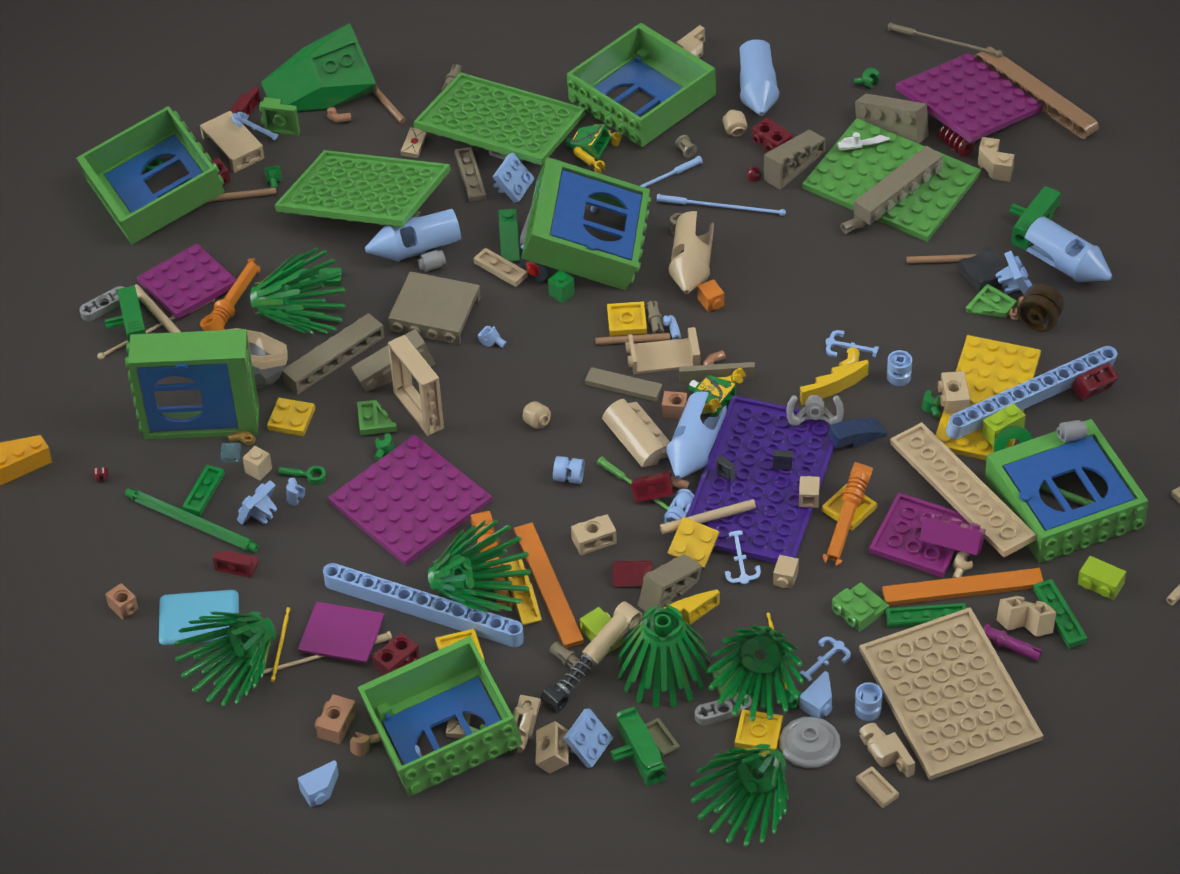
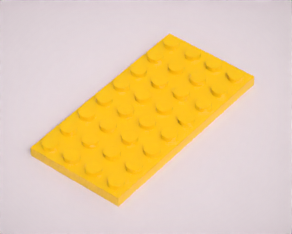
M967 335L956 372L964 371L970 397L969 407L1033 379L1041 350ZM944 407L935 436L954 454L986 460L987 455L993 453V446L982 436V428L959 439L950 438L946 433V428L951 415L955 413L946 414ZM1016 439L1008 441L1006 448L1014 446Z

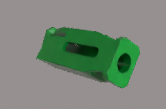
M1044 186L1027 209L1014 203L1011 205L1009 212L1020 217L1012 228L1011 243L1014 246L1024 250L1028 249L1032 242L1025 238L1028 229L1040 217L1044 216L1052 220L1055 210L1061 206V192Z
M135 285L117 289L122 316L105 319L107 330L125 326L129 343L130 335L146 334Z
M631 707L616 714L617 729L625 746L610 751L613 762L632 757L647 787L665 781L667 767L663 764L660 752L636 708Z

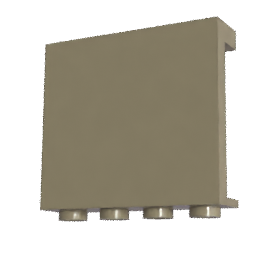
M410 271L388 318L390 331L407 334L416 329L421 337L460 345V334L474 302L479 303L480 285Z

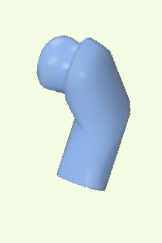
M665 315L663 317V324L665 326L669 325L672 340L681 339L680 329L675 317Z

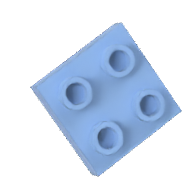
M514 153L507 155L493 175V179L496 181L494 187H499L498 192H505L514 203L520 201L535 179Z
M1012 251L1005 253L1009 266L998 272L996 277L999 278L998 282L1000 284L1004 283L1002 287L1005 289V294L1021 290L1023 295H1025L1027 289L1032 286V283L1027 278L1028 273L1019 257H1015Z
M271 480L265 485L262 483L255 490L256 493L253 497L249 495L242 502L243 506L238 510L240 514L237 518L241 525L251 516L265 525L268 523L266 517L272 520L273 515L269 510L276 512L277 508L270 499L276 486Z
M589 708L583 710L563 739L571 748L569 751L575 753L587 768H592L613 737Z

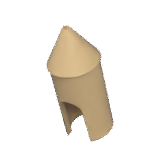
M697 211L686 212L678 217L672 258L669 265L670 276L685 294L690 293L698 285L705 282L710 275L709 265L714 223L710 224L709 231L706 234L696 236Z

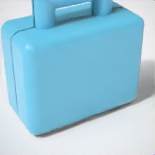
M236 590L163 595L159 601V643L162 645H174L175 641L226 628L219 627L179 632L181 628L211 624L189 623L192 620H200L199 617L223 616L212 615L210 612L239 613L238 592ZM218 637V638H215V639H211V640H208V641H204V642H212V641H214V640H216V639H219V638H221V637Z

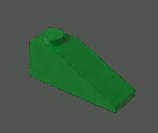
M498 210L501 257L511 263H520L517 210Z

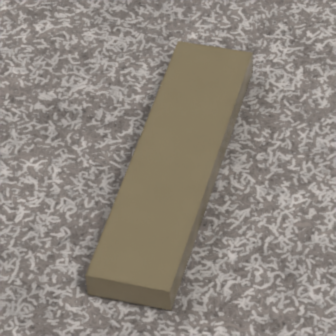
M472 147L456 149L455 156L468 201L485 200L486 193Z
M755 362L679 367L680 384H690L692 380L701 383L709 375L728 377L733 375V372L738 368H742L746 374L745 377H742L743 380H755Z
M593 367L590 368L585 379V385L657 402L662 391V384Z

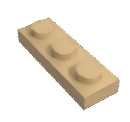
M484 248L474 257V264L515 287L528 277L527 271L487 248Z

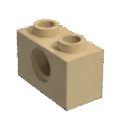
M964 371L941 373V381H938V391L942 392L940 396L941 406H945L946 414L957 413L968 408L970 397Z
M608 514L571 526V537L580 556L617 543L616 529Z
M556 721L536 730V765L549 774L568 765L569 745L563 738L569 730Z

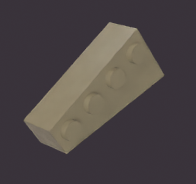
M864 94L855 101L856 118L918 144L929 136L926 103L872 94Z
M414 329L405 334L429 366L435 365L425 342L417 330ZM388 345L351 367L365 392L393 382Z

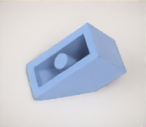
M826 671L799 698V709L811 717L821 719L832 710L829 674Z
M335 760L298 777L299 789L310 807L320 805L330 799L339 776Z

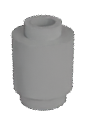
M434 250L422 254L420 259H418L419 268L425 272L441 268L442 265L446 264L442 250Z
M1080 420L1060 423L1057 428V436L1063 442L1083 439V437L1087 436L1088 432L1086 423Z

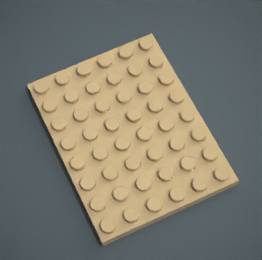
M971 607L860 645L859 650L878 686L881 688L886 701L929 781L1043 740L1042 732Z

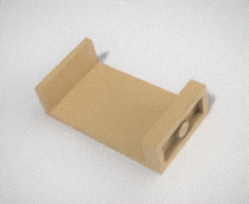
M228 111L201 124L200 128L202 138H210L229 158L231 170L236 173L264 159L263 145L244 125L239 127L232 122L233 113Z
M695 327L688 328V338L634 344L632 334H628L629 342H625L626 353H630V356H628V366L632 367L633 374L679 370L681 366L700 365V350Z

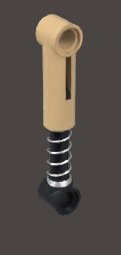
M626 601L620 603L614 611V616L582 651L581 660L576 661L575 667L570 668V672L565 674L563 680H560L557 684H550L543 690L540 697L541 701L556 712L563 710L569 701L568 694L572 687L575 688L574 685L577 681L580 682L579 679L583 675L585 676V672L588 669L591 670L590 667L592 665L597 666L629 629H633L638 625L642 618V613Z

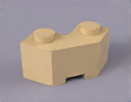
M982 137L979 147L978 165L981 168H985L993 180L1010 182L1015 154L999 152L1000 139Z
M1020 596L1000 599L997 621L1007 630L1026 627L1036 637L1053 633L1056 612L1045 602L1037 601L1034 604L1024 601L1025 598Z

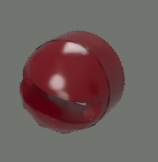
M752 166L747 170V180L750 182H757L761 179V172L758 167Z
M94 468V479L99 482V478H103V482L106 481L109 476L108 468Z

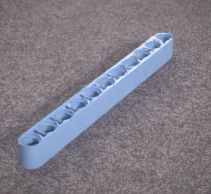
M1104 346L951 415L946 433L950 438L959 439L981 429L983 419L1013 403L1020 410H1023L1072 388L1071 385L1079 375L1108 362L1113 367L1117 351L1111 346Z
M330 563L323 569L325 586L331 590L460 631L474 628L477 636L510 647H519L524 641L523 626L518 621L490 612L485 613L478 609L475 611L459 602L339 564Z

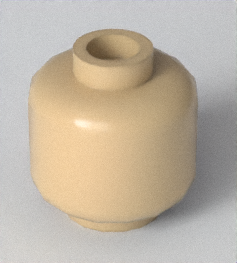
M738 110L728 111L722 119L726 133L733 137L743 135L748 127L744 113Z
M537 401L527 404L523 409V420L536 429L545 427L550 421L551 412L549 408Z

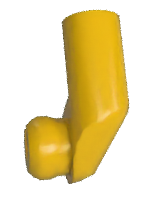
M850 347L847 350L848 358L840 362L839 366L859 362V350L856 347Z

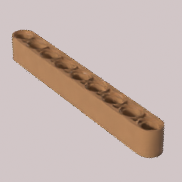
M987 47V48H986V49H990V50L996 51V50H995L994 48H992V47ZM981 51L974 56V58L986 64L987 67L999 73V76H1002L1010 81L1012 85H1015L1023 90L1024 93L1036 99L1037 102L1043 105L1042 112L1081 139H1086L1099 129L1096 119L1004 55L997 57L996 54Z

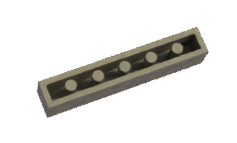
M925 146L855 200L854 215L859 216L869 225L875 220H879L884 213L890 211L911 192H915L920 185L926 183L936 173H939L943 167V156L930 147Z
M369 313L359 318L335 336L330 337L306 355L301 356L298 360L286 366L282 372L284 384L297 395L383 339V324Z

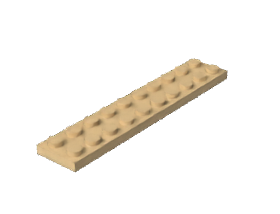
M922 422L890 439V444L969 523L979 524L981 528L986 529L984 538L1003 557L1036 540V534Z

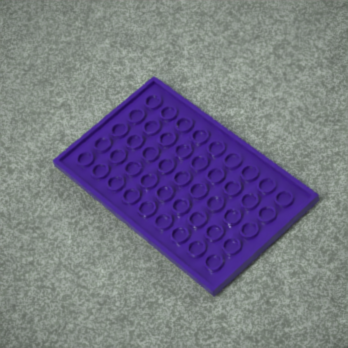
M735 395L732 396L687 517L752 499L755 501L756 509L701 523L720 532L713 550L738 555L735 538L729 537V533L740 530L743 535L738 536L741 553L746 555V557L777 564L779 555L797 558L814 507H799L800 476L820 477V492L835 449L834 443L828 436L830 424L827 421L808 419L798 426H793L787 419V406ZM794 408V415L799 413L801 409ZM773 450L793 451L792 470L773 469ZM720 455L735 465V478L732 481H728L716 472V458Z

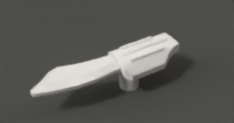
M855 132L853 137H847L838 142L839 150L862 148L863 145H873L888 141L890 138L879 135L860 140V134Z

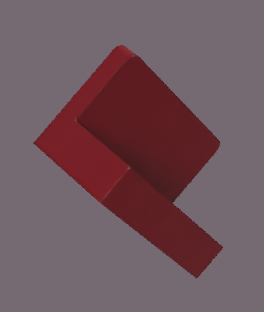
M252 87L248 94H241L229 111L236 114L237 112H243L250 116L261 102L259 88Z
M667 471L635 478L631 483L635 503L673 495L674 492L670 480L672 472Z
M223 550L221 553L215 552L212 557L215 570L252 578L259 563L258 557Z
M653 560L613 561V586H643L644 576L648 572L653 571Z

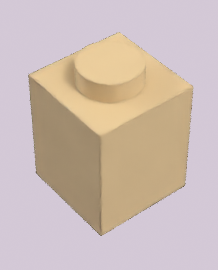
M256 446L243 457L245 473L259 481L272 469L270 454Z
M800 476L799 507H819L820 477Z
M779 555L773 573V585L793 589L798 574L799 559Z

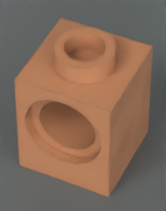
M664 391L662 418L680 419L687 404V393Z
M122 583L105 594L108 606L122 620L132 615L138 609L136 596Z

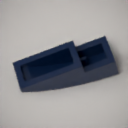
M852 419L831 424L828 436L836 448H840L849 444L852 447H856L885 437L887 433L878 420Z

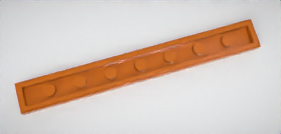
M533 523L514 527L516 537L520 536L522 538L519 542L522 552H528L529 554L526 561L563 647L567 649L584 644V639Z
M1040 568L882 586L884 602L889 606L1028 590L1033 589L1034 584L1043 582Z

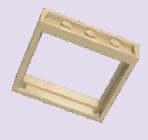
M405 335L388 342L394 394L427 436L444 429L439 377ZM412 375L419 383L420 394L412 384Z

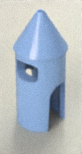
M750 40L740 46V99L745 106L762 116L777 102L779 89L772 64L770 44L763 40Z
M453 209L426 216L411 217L404 227L385 225L368 243L365 251L366 253L400 262V260L423 254L427 250L461 240L458 220Z
M1044 216L1038 218L1028 229L1025 238L1034 245L1026 251L1070 276L1075 282L1110 281L1113 276L1098 246L1092 245Z
M696 392L689 397L672 441L667 446V455L677 479H681L707 465L709 454L726 415L727 409L724 406L718 417H708L704 424L701 422L700 415L708 392Z

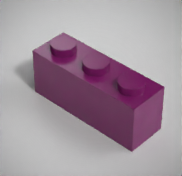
M931 513V515L928 514L924 517L919 540L974 555L981 552L986 529L981 528V525L976 523L964 524L961 523L962 520L957 518L945 519L942 518L943 515L938 513Z

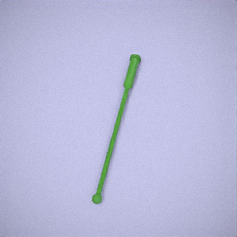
M604 457L598 459L597 465L602 466L620 480L624 479L629 484L632 483V480L627 478L624 472L609 463ZM652 499L666 510L669 509V506L659 499Z

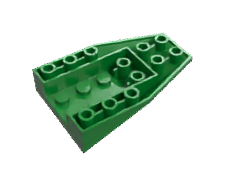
M350 23L302 48L261 82L267 98L282 99V104L297 106V112L327 110L330 107H337L377 91L376 82Z

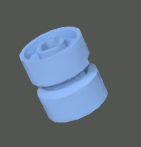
M903 350L893 351L888 356L887 380L895 386L908 384L911 380L912 357Z
M556 456L553 480L560 482L569 480L570 483L581 484L584 475V459L573 458L570 461L568 457Z
M863 683L857 687L855 692V714L864 721L877 719L882 709V690L874 683Z

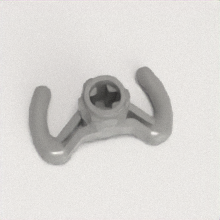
M819 395L809 396L805 402V407L796 415H794L793 410L798 400L797 396H792L787 404V419L793 426H798L808 419L825 420L831 425L842 422L844 415L843 403L839 396L833 397L837 409L836 416L824 406V401H822Z

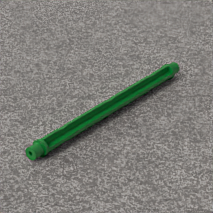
M128 488L125 492V496L131 498L132 501L244 550L257 552L259 545L249 538L139 490Z

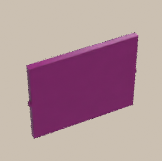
M316 602L298 647V652L367 664L385 613Z

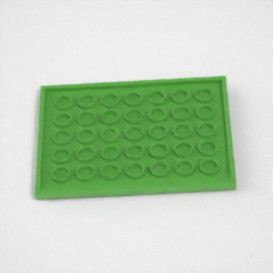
M460 72L414 121V128L495 151L502 155L514 153L519 160L542 165L546 158L553 153L585 116L586 108Z
M856 118L802 183V189L854 210L855 200L925 146ZM855 132L860 134V140L879 135L890 138L888 141L873 145H863L862 148L839 150L838 142L844 138L853 137ZM938 152L943 156L942 170L933 175L926 183L920 185L915 192H911L903 201L897 203L890 211L884 213L877 221L928 242L981 175V169Z
M324 150L275 204V209L278 212L404 227L451 171L450 164Z

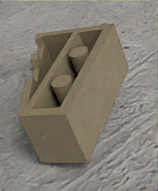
M683 554L648 572L643 578L644 583L638 606L647 611L655 605H659L660 609L665 605L672 604L671 600L676 595L682 596L698 582L702 566L686 554Z

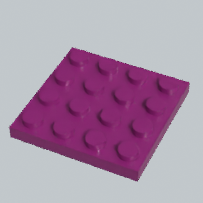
M195 244L137 277L138 283L176 319L185 316L229 291L237 280L199 244Z
M898 492L869 547V553L943 578L957 550L919 540L924 517L928 514L931 515V513H938L943 515L942 518L945 519L957 518L962 520L961 523L968 525L969 522L957 511Z

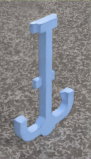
M243 112L233 113L232 122L237 126L242 127L244 123L252 127V129L272 137L273 140L277 139L278 134H274L248 121L249 115Z
M840 330L833 331L830 338H827L825 342L827 346L826 353L832 357H837V352L830 350L833 346L848 349L856 347L859 351L873 353L872 357H876L879 349L876 346L870 348L855 345L853 342L850 344L835 341V336L842 338L844 336V331Z
M740 530L730 532L729 537L735 538L738 556L734 557V559L739 561L741 575L739 578L732 579L730 577L731 572L726 571V579L732 584L741 583L742 585H747L749 581L760 577V565L754 568L757 572L755 575L748 576L745 574L743 560L746 559V555L741 553L738 537L743 535Z
M823 637L819 640L818 644L822 647L826 642L831 643L834 647L823 657L819 656L817 658L819 661L806 672L801 671L799 674L810 682L812 680L810 675L822 664L827 666L829 664L827 660L837 651L845 653L846 656L841 661L844 663L848 662L851 653L844 647L842 641H836L832 637Z

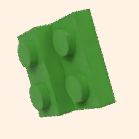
M264 97L263 102H260L259 111L262 112L261 124L264 125V129L274 134L299 136L300 127L297 106L282 104V99Z
M861 582L851 590L846 588L832 598L833 611L837 615L842 616L851 627H855L858 631H862L885 613V609L889 608L886 602Z

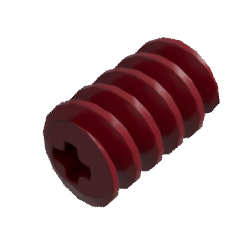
M945 124L938 131L937 138H940L941 141L945 142L951 149H954L960 156L966 157L973 151L975 146L973 142H968Z

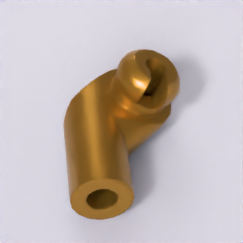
M246 430L228 434L230 443L240 441L246 445H252L256 440L255 436Z

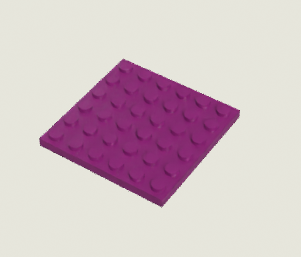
M969 53L898 82L895 88L911 101L926 103L929 114L970 143L1037 114L1043 109V105L1037 102L1036 99L1024 93L1023 90L1015 85H1012L1010 81L999 76V73L993 71Z
M416 435L410 437L328 497V502L405 566L470 519L471 514L478 513L493 501L489 493Z

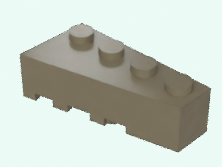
M809 129L764 154V181L781 190L825 152L826 139Z

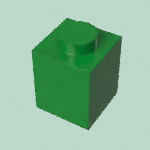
M559 270L548 280L549 295L562 304L575 294L574 278L567 273Z

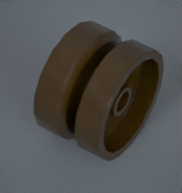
M1034 284L1027 289L1017 308V315L1020 321L1030 329L1046 332L1055 326L1058 317L1064 309L1065 301L1063 296L1053 287L1045 284Z

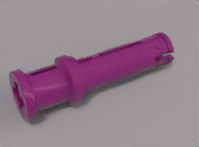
M990 624L985 625L983 630L989 641L996 644V647L1008 648L1037 662L1040 659L1042 649L1015 639L1004 630H996L990 627Z

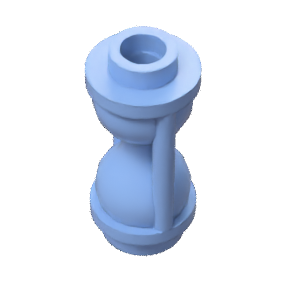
M680 489L677 491L665 514V523L686 517L694 498V494L690 490Z

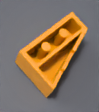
M41 435L0 443V486L52 463L49 447Z

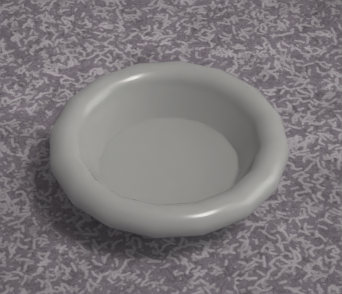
M801 717L791 721L783 728L779 737V747L785 759L792 764L803 768H819L829 764L837 757L841 747L840 735L835 727L824 719Z

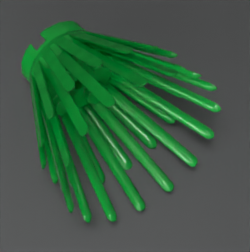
M318 247L312 251L309 250L305 254H300L295 259H293L295 257V254H293L263 281L256 282V287H252L250 294L252 308L257 307L259 310L255 314L260 318H270L302 333H305L304 331L313 333L311 329L328 333L327 330L321 328L337 330L334 326L313 322L309 318L341 322L343 320L341 317L328 316L323 312L304 310V308L344 309L346 307L345 304L325 303V298H300L344 293L345 288L312 291L323 288L324 284L321 282L341 277L342 273L336 272L297 283L317 275L320 269L334 264L335 259H330L303 272L292 275L324 256L327 251L324 250L305 262L303 260L315 253Z
M486 520L477 527L475 525L472 526L464 535L463 529L441 557L432 562L435 563L434 566L429 567L428 581L432 590L437 589L440 594H437L438 596L449 597L475 611L478 609L489 613L487 609L480 606L499 611V608L511 611L512 608L473 596L517 604L523 602L521 599L508 597L503 594L475 590H529L528 586L512 585L511 581L485 580L531 574L530 569L508 571L512 569L510 564L497 566L527 558L529 556L528 552L488 561L506 554L507 549L504 548L520 542L522 538L517 536L476 554L499 539L498 536L510 530L511 526L506 525L466 551L464 550L495 526L499 520L492 521L475 536L473 535L486 523Z
M659 605L649 608L643 615V620L622 642V644H625L628 641L619 653L620 659L617 665L623 662L628 653L629 655L618 674V680L622 678L640 646L624 687L625 693L629 691L632 682L636 681L646 654L636 697L638 703L642 701L644 689L648 690L651 687L654 663V708L659 706L660 675L661 690L663 692L667 691L668 676L671 707L675 708L677 706L673 666L678 688L682 689L684 687L687 700L689 702L693 700L682 656L693 681H697L702 692L705 690V686L687 646L708 678L711 677L710 673L707 674L708 668L699 655L700 653L705 661L710 663L707 657L709 656L708 651L699 642V640L701 642L705 641L683 619L682 614L677 608L671 605H666V608L660 609Z
M252 611L248 614L210 612L212 615L223 616L199 617L200 620H192L189 623L211 624L181 628L179 632L219 627L226 628L175 641L174 646L187 643L194 645L218 637L221 638L177 656L175 662H180L194 656V660H199L213 653L181 674V677L185 679L209 664L202 670V674L208 675L192 688L194 693L198 692L230 664L215 680L214 685L216 688L207 697V702H211L243 664L229 686L228 693L223 699L221 706H225L251 666L235 699V704H237L243 693L247 696L252 683L253 688H255L259 677L262 678L269 649L273 645L272 640L276 638L275 627L268 617L265 619L260 617L259 615L262 614L260 612Z
M749 625L754 630L735 629V633L741 634L725 637L721 642L722 644L736 643L717 650L711 656L716 657L736 649L708 668L707 674L716 672L734 660L709 685L710 691L717 685L722 687L736 672L719 698L718 704L721 706L728 695L731 700L734 699L743 683L732 710V715L737 716L745 694H747L748 696L744 700L743 705H747L750 696L752 704L749 720L754 721L761 688L760 707L765 709L767 706V719L771 720L773 718V680L776 702L778 705L782 704L783 711L786 713L788 711V704L780 672L789 693L798 700L799 694L786 668L787 665L797 680L803 684V678L787 657L788 655L797 666H803L802 660L792 652V649L798 650L797 647L782 639L787 637L785 634L778 633L768 626L758 627L756 625Z
M758 744L752 748L727 749V753L715 754L713 757L719 759L709 761L708 763L710 764L698 769L696 773H702L731 763L734 764L690 784V787H695L702 783L706 784L732 772L691 799L692 804L704 797L709 800L731 785L697 816L699 820H702L714 808L715 813L719 814L730 803L710 829V833L715 834L735 809L728 820V823L730 825L734 824L726 838L727 843L732 842L753 804L744 829L747 831L744 846L750 844L765 797L766 801L760 826V843L765 841L773 795V834L776 833L777 824L782 819V809L784 814L787 812L786 798L789 800V794L785 778L786 761L778 749L775 752L769 749L771 745Z

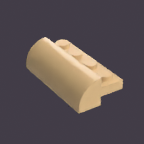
M620 399L606 409L602 419L641 467L657 465L659 459L668 457L666 449L670 441L637 402L627 403L625 399Z

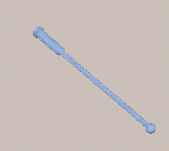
M697 156L695 159L675 167L673 171L640 186L645 188L675 173L679 174L696 165L703 164L702 158ZM591 206L590 208L591 212L595 213L597 209H599L595 206Z
M657 194L656 200L657 203L664 202L681 205L688 203L775 213L780 216H785L786 214L784 209L772 210L702 202Z

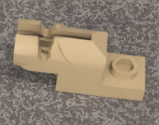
M699 25L676 42V44L700 58L703 56L705 28Z
M520 695L518 705L514 708L513 717L523 744L517 747L518 753L524 751L528 738L531 739L541 704L540 698Z
M876 723L866 724L860 729L861 735L859 736L864 745H868L867 750L881 767H887L896 763L898 770L903 771L907 778L914 775L915 762L895 732L886 735Z

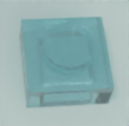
M222 443L221 463L240 462L241 443Z

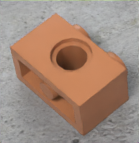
M333 694L331 699L325 703L321 717L316 719L315 728L317 729L318 738L341 744L357 714L356 702Z

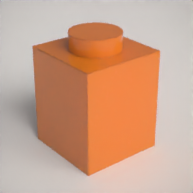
M713 279L698 285V300L708 312L724 306V292Z

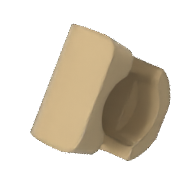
M961 551L957 554L953 562L955 572L952 578L961 577L963 572L972 569L973 562H966L967 556H970L969 553Z

